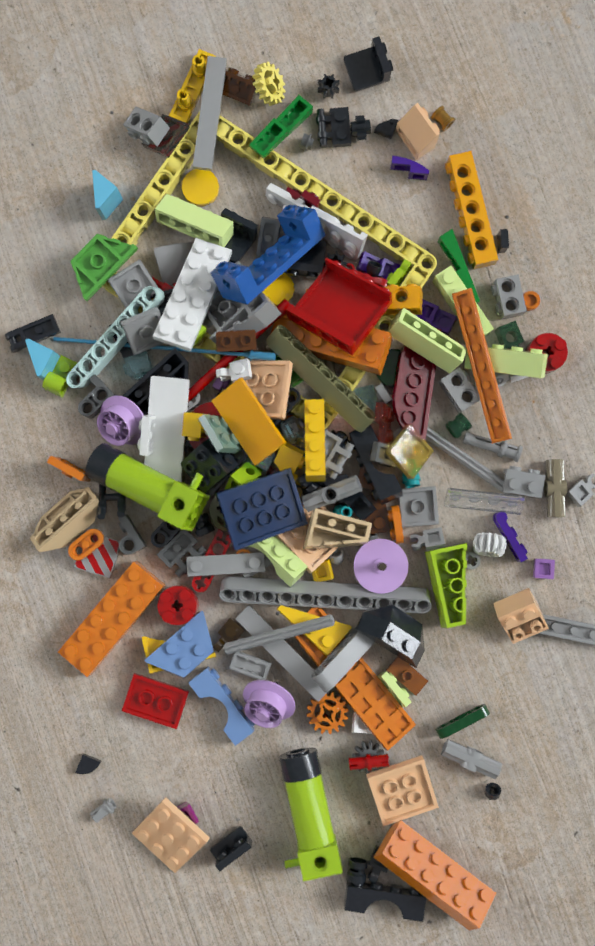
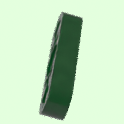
M481 704L438 726L435 730L439 738L444 739L487 717L490 712L486 704Z

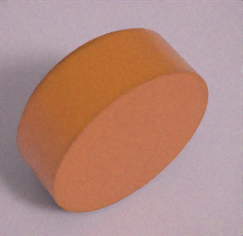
M528 291L523 294L526 310H535L540 304L539 295L534 291Z

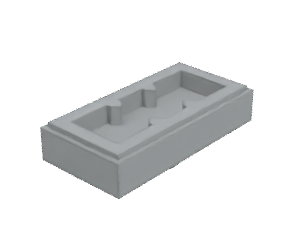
M239 651L234 653L229 669L258 680H266L272 663Z

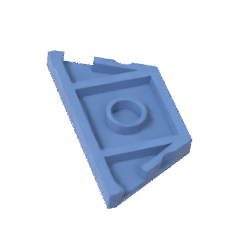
M200 611L144 661L147 664L185 678L214 652L204 612Z

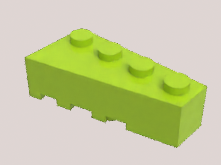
M467 543L425 551L442 628L466 624Z

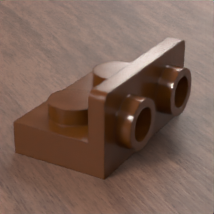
M229 67L225 73L223 95L251 106L256 90L253 85L255 79L248 74L245 77L239 75V70Z
M255 330L216 332V352L257 350Z

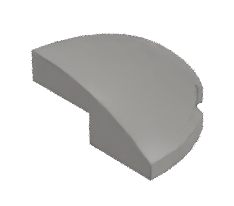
M191 242L154 248L163 283L166 282L172 286L173 283L177 282L192 248Z

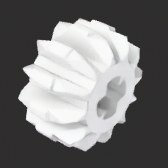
M478 533L473 540V551L482 556L500 557L505 554L506 538L496 533Z

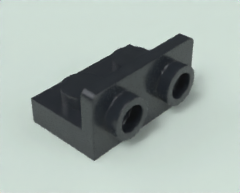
M242 826L236 828L211 847L210 852L216 858L215 867L219 872L252 848L253 841Z

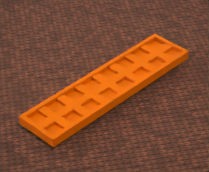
M312 607L306 612L320 617L327 616L322 608ZM303 634L294 636L318 667L328 657ZM344 636L343 639L337 644V646L346 638L345 636ZM362 657L334 686L386 751L392 748L416 725Z

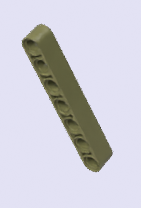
M278 325L267 337V345L283 361H291L293 363L292 369L355 430L363 432L376 419L374 412L286 327Z

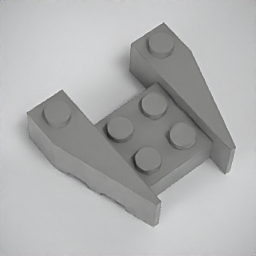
M217 288L203 323L208 328L214 325L217 329L216 332L255 330L257 333L272 323L281 312L263 292L246 305L223 298ZM216 332L209 337L215 344Z

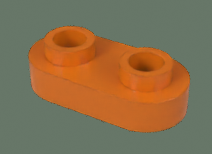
M399 505L390 506V510H387L388 520L389 522L392 521L393 529H390L391 541L395 540L396 544L404 543Z
M98 529L86 531L70 544L68 548L69 556L74 560L85 559L103 544L104 534ZM93 535H96L98 537V540L96 542L92 541ZM78 547H81L83 550L81 554H78L76 551Z

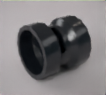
M305 473L295 481L296 487L302 488L303 495L314 492L320 486L318 482H306Z
M208 513L201 514L195 525V533L198 538L215 530L214 526L209 522L210 517Z
M358 857L349 858V871L347 872L346 880L357 884L365 883V869H367L368 861Z

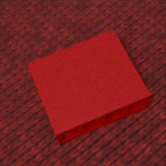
M326 258L324 270L295 306L290 304L287 307V316L290 321L353 356L392 304V294L386 287H380L371 279L358 275L353 269H347L338 261Z

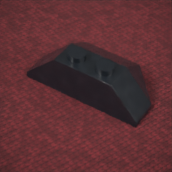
M174 348L122 396L134 402L140 408L143 415H148L151 376L188 379L189 362Z
M388 605L365 611L355 628L414 668H417L425 651L423 625L396 606Z

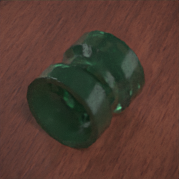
M462 413L457 414L453 421L445 424L447 430L455 439H458L462 432L472 428L471 423Z

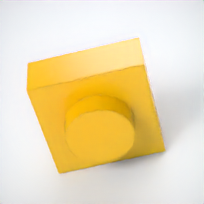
M330 559L325 560L312 572L314 581L321 582L334 578Z

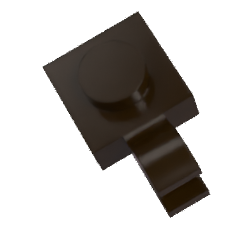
M229 618L218 631V634L222 637L213 648L219 652L225 643L237 640L245 630Z

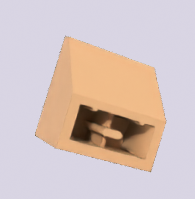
M418 103L397 123L395 130L416 160L436 147L440 135L437 124L431 122L424 107L421 108Z
M529 588L493 603L497 617L513 644L549 629Z

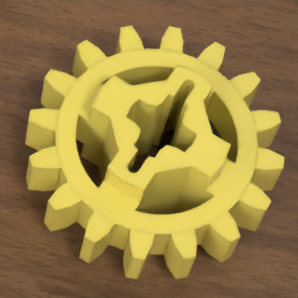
M269 62L257 65V68L254 69L255 74L252 77L255 79L253 83L256 88L255 92L260 94L259 99H264V104H269V106L281 103V100L285 98L283 93H286L283 88L285 83L282 79L283 76L279 75V69H275V65H270Z

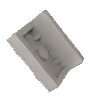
M516 466L504 469L503 473H505L502 492L542 498L545 475H541L539 470L529 469L528 472H523L521 467Z

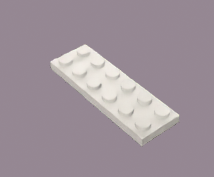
M198 238L195 239L154 332V340L191 352L218 288L210 272L216 268L218 263L223 261L229 262L232 255L231 249Z

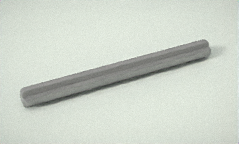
M427 427L426 440L502 492L504 482L502 478Z
M327 615L225 643L223 648L226 654H231L331 627L335 624L332 615Z

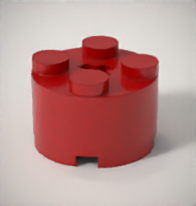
M553 333L538 335L525 349L528 352L531 351V348L547 351L549 356L547 357L545 374L552 373L565 363L568 355L566 341Z
M175 585L163 591L157 604L159 615L164 622L171 625L187 623L196 615L199 607L197 595L184 585ZM177 600L179 603L183 604V606L180 607L179 610L177 607H174V603H176Z

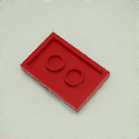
M134 673L121 711L177 729L190 691Z

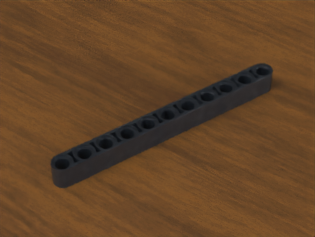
M289 388V392H296L297 399L294 402H287L285 417L301 400V395L295 388ZM271 419L276 427L283 421L282 419ZM242 446L241 448L244 451L243 458L237 459L234 453H230L239 465L217 483L216 487H212L205 493L210 498L249 457ZM164 520L152 533L151 543L155 547H163L182 529L178 527L177 529H172L170 523ZM158 533H162L165 536L164 543L158 542Z

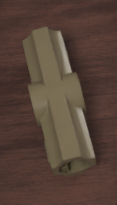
M564 459L546 460L544 495L547 497V517H565L567 482L564 480Z

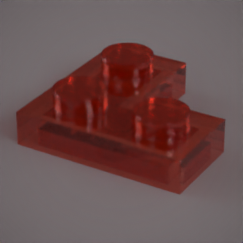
M376 402L375 422L379 424L378 442L390 445V441H393L391 422H394V412L384 402Z

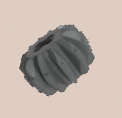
M372 740L368 741V746L362 741V748L355 746V750L358 753H352V757H364L369 753L370 756L372 754L373 756L383 755L384 750L379 749V743L372 747Z

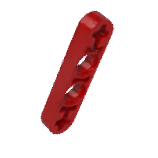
M218 529L205 556L217 555L213 552V546L218 543L224 547V551L220 555H225L231 545L229 535L225 538L228 541L226 545L223 541L217 540L218 536L222 538L224 535L222 530ZM211 575L210 579L206 577L204 580L206 586L200 589L197 588L196 580H201L203 576H194L192 580L193 589L196 592L206 591L215 575Z

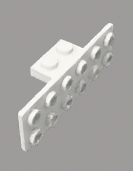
M151 376L148 415L142 416V419L139 421V430L141 431V438H139L137 448L140 450L139 455L145 456V465L176 481L182 482L183 468L181 467V462L184 458L185 436H182L184 412H187L190 381L189 379Z

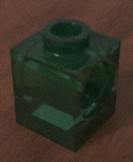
M516 321L500 326L495 330L499 344L504 345V349H511V346L520 347L524 342ZM506 334H511L514 337V342L507 341Z

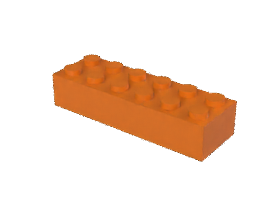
M287 313L274 323L271 330L272 333L278 325H282L317 358L380 376L393 341L390 332L373 328L353 356L290 321Z
M133 561L60 648L58 653L86 677H89L166 585L138 561Z
M402 820L391 825L374 856L377 861L467 930L480 929L496 896V892Z

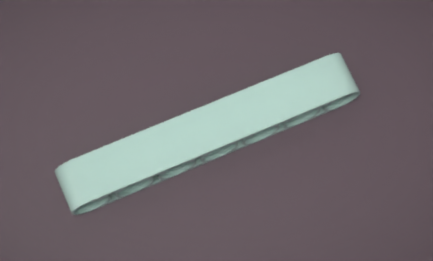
M147 286L137 295L68 373L66 382L69 387L86 388L91 383L89 379L94 374L97 376L128 342L121 321L138 315V308L140 306L143 307V312L159 307L165 298L164 292L160 288ZM155 291L156 297L154 300H151V293ZM116 334L117 341L114 343L113 336ZM102 348H104L105 354L103 357L101 356ZM90 362L92 363V369H91V370H89V367H88V365H89ZM78 375L80 377L79 384L76 381Z

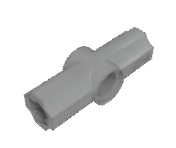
M354 475L337 483L330 484L327 487L302 496L303 505L310 512L315 508L318 509L335 503L340 499L361 492V483L358 477ZM329 489H333L336 492V498L329 497Z
M449 739L443 745L442 756L460 763L462 767L470 771H478L495 780L499 776L502 763L483 755L482 752L472 747H465Z

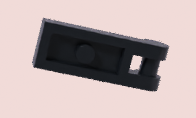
M51 314L6 333L5 337L10 342L11 352L15 353L27 347L26 339H31L38 343L61 333L55 316ZM21 336L22 341L17 342L16 338Z

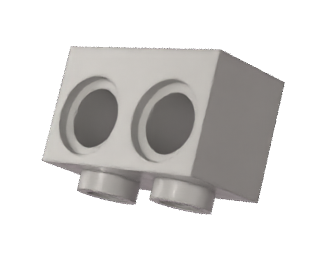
M139 107L133 109L123 124L128 130V135L133 139L137 140L139 138L145 144H153L155 146L159 145L170 129L160 116Z
M519 274L498 278L493 282L491 292L493 297L496 296L497 304H495V310L497 315H500L501 320L522 316L527 312ZM507 285L510 288V292H504L501 286ZM506 303H511L514 307V310H508L506 308Z
M460 367L438 382L459 414L480 400L477 387L472 386L469 381L470 376L465 370L462 371ZM457 377L460 380V386H454L451 379ZM463 393L470 395V402H465L462 399Z

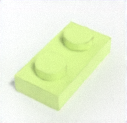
M386 671L381 672L377 676L402 707H407L411 703V700L408 698V692L398 686L396 683L397 679L392 673Z

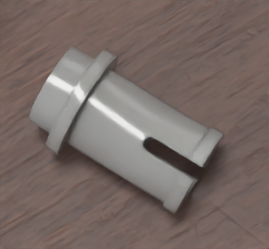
M111 798L105 799L103 804L90 812L92 819L98 823L109 813L115 812L116 804Z

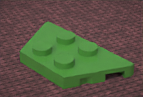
M96 234L70 261L83 298L88 301L138 250V247L134 244L130 245L114 238L110 239L104 235Z

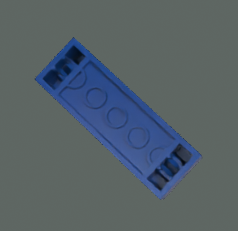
M294 205L285 206L283 211L277 215L285 235L280 237L278 242L272 247H269L262 256L255 259L249 267L226 261L218 263L216 268L210 273L222 297L248 305L326 236L316 210Z

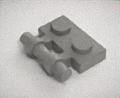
M325 430V470L327 467L331 468L332 470L328 476L336 479L337 475L343 471L342 467L347 458L351 457L354 445L347 442L345 448L340 447L339 445L343 439ZM335 452L340 453L341 455L336 463L331 462Z

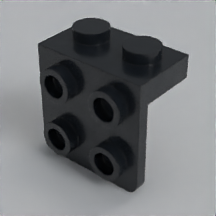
M380 36L372 38L370 48L344 56V64L354 91H360L390 81L393 65L391 60L387 59V48L385 43L381 42Z
M224 208L221 212V217L233 221L234 235L225 248L232 250L229 261L236 263L242 259L255 242L258 225L238 215L236 212Z
M320 240L284 273L292 277L304 276L308 279L316 280L323 271L326 242Z
M210 438L202 442L181 462V467L192 480L196 473L203 475L198 487L204 493L209 491L224 476L239 465L230 453L217 452Z

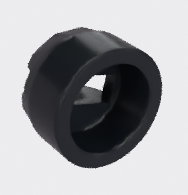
M370 260L366 266V271L370 276L376 277L381 272L383 266L376 261Z
M488 783L485 788L486 797L489 800H497L501 794V787L496 783Z

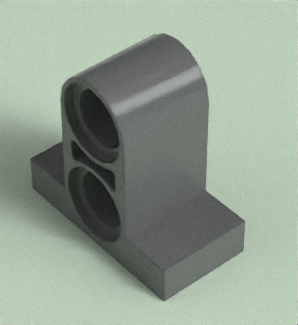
M95 374L89 380L96 388L78 405L79 413L86 418L96 417L101 412L103 402L111 396H116ZM105 391L107 393L106 398L99 400L100 392ZM91 404L93 409L90 413L86 414L84 411L85 406Z

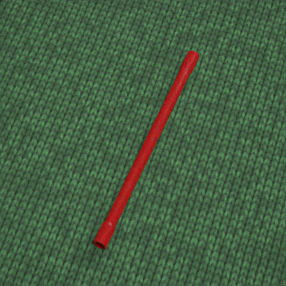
M283 299L276 306L281 314L266 328L258 331L256 339L287 313L286 309L290 303L286 299ZM225 355L189 388L188 403L216 377L217 369L226 368L238 356Z

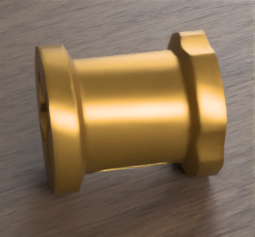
M442 105L432 114L431 119L436 120L444 132L450 128L456 119L451 117Z

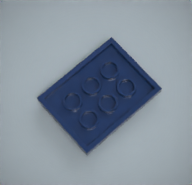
M291 468L216 493L232 547L235 551L308 524Z

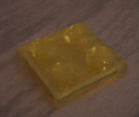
M406 424L385 453L408 479H414L434 450L424 439H421V435L411 424Z

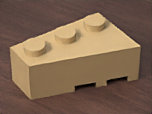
M315 508L311 512L303 550L363 546L369 540L372 523Z

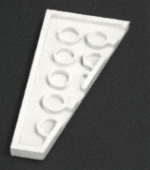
M272 183L266 188L268 201L274 205H279L282 210L287 205L309 208L305 205L304 200L300 198L294 200L289 192ZM312 206L311 208L316 210L326 234L323 238L332 247L343 251L347 258H353L357 261L361 256L368 234L364 232L358 234L354 231L353 226L349 224L343 226L336 217Z

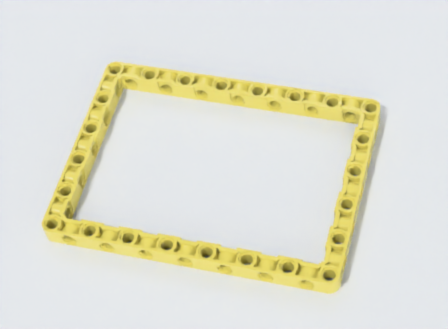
M200 111L111 239L125 240L127 244L136 245L140 235L145 229H148L156 217L155 208L166 194H172L185 170L189 169L193 164ZM220 115L217 140L222 142L224 147L241 158H246L255 164L256 168L271 178H276L284 183L287 188L289 186L291 189L298 190L301 194L304 190H307L309 193H315L319 200H321L319 209L336 217L346 225L353 226L356 233L361 234V232L368 234L367 239L380 246L379 249L396 260L403 262L406 259L412 263L410 265L411 271L401 286L416 284L421 286V289L424 287L437 265V260L431 253L274 150L263 159L249 147V144L255 138ZM237 139L243 140L241 144L234 143ZM185 149L191 150L188 154H182V151ZM271 159L274 161V163L268 165L265 163V161ZM165 179H168V180H169V183H168V184H166V185H162V184H161V182H162L163 180H165ZM298 180H304L306 182L304 185L296 184ZM330 200H334L337 204L335 206H330L327 204V202ZM142 210H148L145 216L139 215ZM366 221L368 226L362 227L359 225V222ZM396 241L400 246L394 248L390 245V242ZM422 262H429L431 268H424ZM107 281L102 288L120 299ZM400 297L397 301L402 302L404 299ZM142 306L138 308V312L140 313L143 312ZM396 315L382 316L374 328L381 330L379 325L382 323L389 326L391 320ZM206 332V335L194 348L216 350V344L209 338L211 335ZM201 353L214 363L221 360L223 356L220 354ZM238 356L234 361H238L245 358L243 356ZM346 366L339 379L351 391H354L366 371ZM293 391L289 392V395H288V396H293L294 399L296 400V399H297V394H296V392H293ZM301 396L300 402L290 413L297 418H301L305 423L304 400L307 399ZM324 400V418L327 421L325 430H327L338 413Z

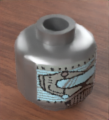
M291 416L279 424V432L288 444L292 445L305 438V425L301 418L297 419V417Z

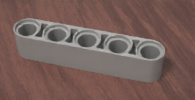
M354 628L312 673V679L324 692H328L375 642Z

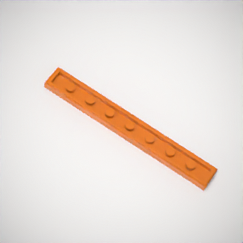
M472 288L453 293V301L491 442L493 444L512 439Z

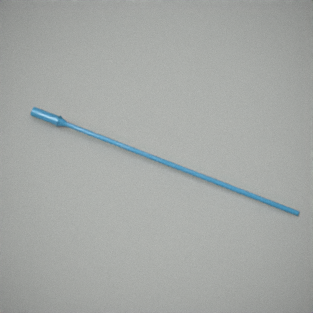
M62 337L53 338L54 341L95 344L98 341ZM126 343L124 347H130L129 343ZM157 345L153 348H150L160 350H173L174 348H176L178 351L189 352L184 349L171 346ZM195 348L191 350V352L244 356L250 360L275 361L276 357L275 353L256 352L253 350L245 353L232 351L216 352V350Z

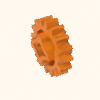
M331 691L330 695L326 693L319 702L313 698L310 699L312 705H307V709L311 710V712L306 713L307 717H312L309 720V724L315 723V731L321 728V734L325 730H328V733L331 734L332 729L338 732L339 725L345 726L342 720H348V716L344 713L349 710L343 707L346 704L345 700L340 702V694L334 697V691ZM325 700H332L334 703H327ZM319 704V712L314 715L315 707ZM324 706L331 710V718L324 714ZM340 710V717L336 721L335 715ZM320 722H329L330 725H325Z

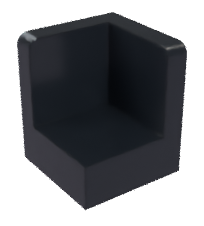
M362 492L348 496L343 500L362 521L377 510Z

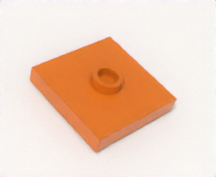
M50 456L47 463L62 470V474L69 478L74 477L86 482L91 480L85 475V470L61 457Z

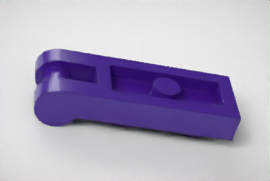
M496 512L493 514L492 519L501 535L506 538V543L516 561L523 562L527 560L526 554L528 552L522 543L519 544L516 539L518 535L515 529L509 527L506 522L507 514L505 512Z

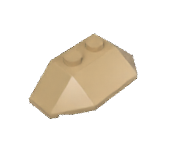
M85 487L84 489L70 491L40 518L35 532L30 538L39 552L68 546L95 522L99 499L91 488Z

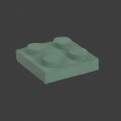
M203 414L198 418L217 452L237 453L242 449L239 441L223 417Z

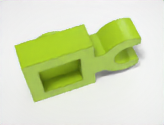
M405 259L400 268H397L394 273H390L387 278V284L400 286L405 275L410 271L412 263Z

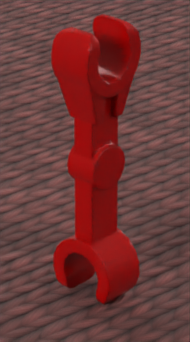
M352 263L346 264L347 268L353 269L358 275L371 279L380 287H387V279L372 277L367 273L355 270V266Z

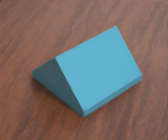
M92 170L95 208L102 220H107L123 201V198L114 184L98 171Z
M26 339L25 342L36 375L44 380L48 372H53L60 355L31 339Z

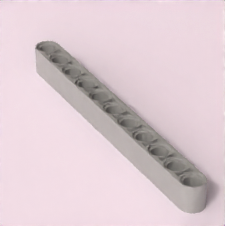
M225 577L221 582L219 594L223 601L231 603L368 611L394 605L405 613L420 614L427 613L432 608L429 590L419 587L399 586L394 591L379 594L368 591L361 584L298 580L289 587L281 579Z

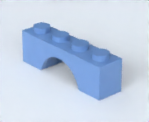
M208 666L188 683L199 698L213 697L225 705L228 712V721L224 727V732L236 746L254 732L255 724L242 712L244 708L237 699L234 701L230 694L232 692L226 684L222 685L219 681L220 676L214 668L210 669Z

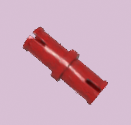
M366 754L364 757H348L350 771L389 767L388 754L374 756Z

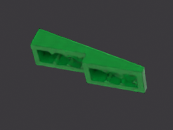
M298 95L277 119L273 118L249 144V147L264 159L313 113V105Z
M451 229L441 235L437 243L457 270L456 273L466 288H472L475 301L478 304L480 299L454 231Z

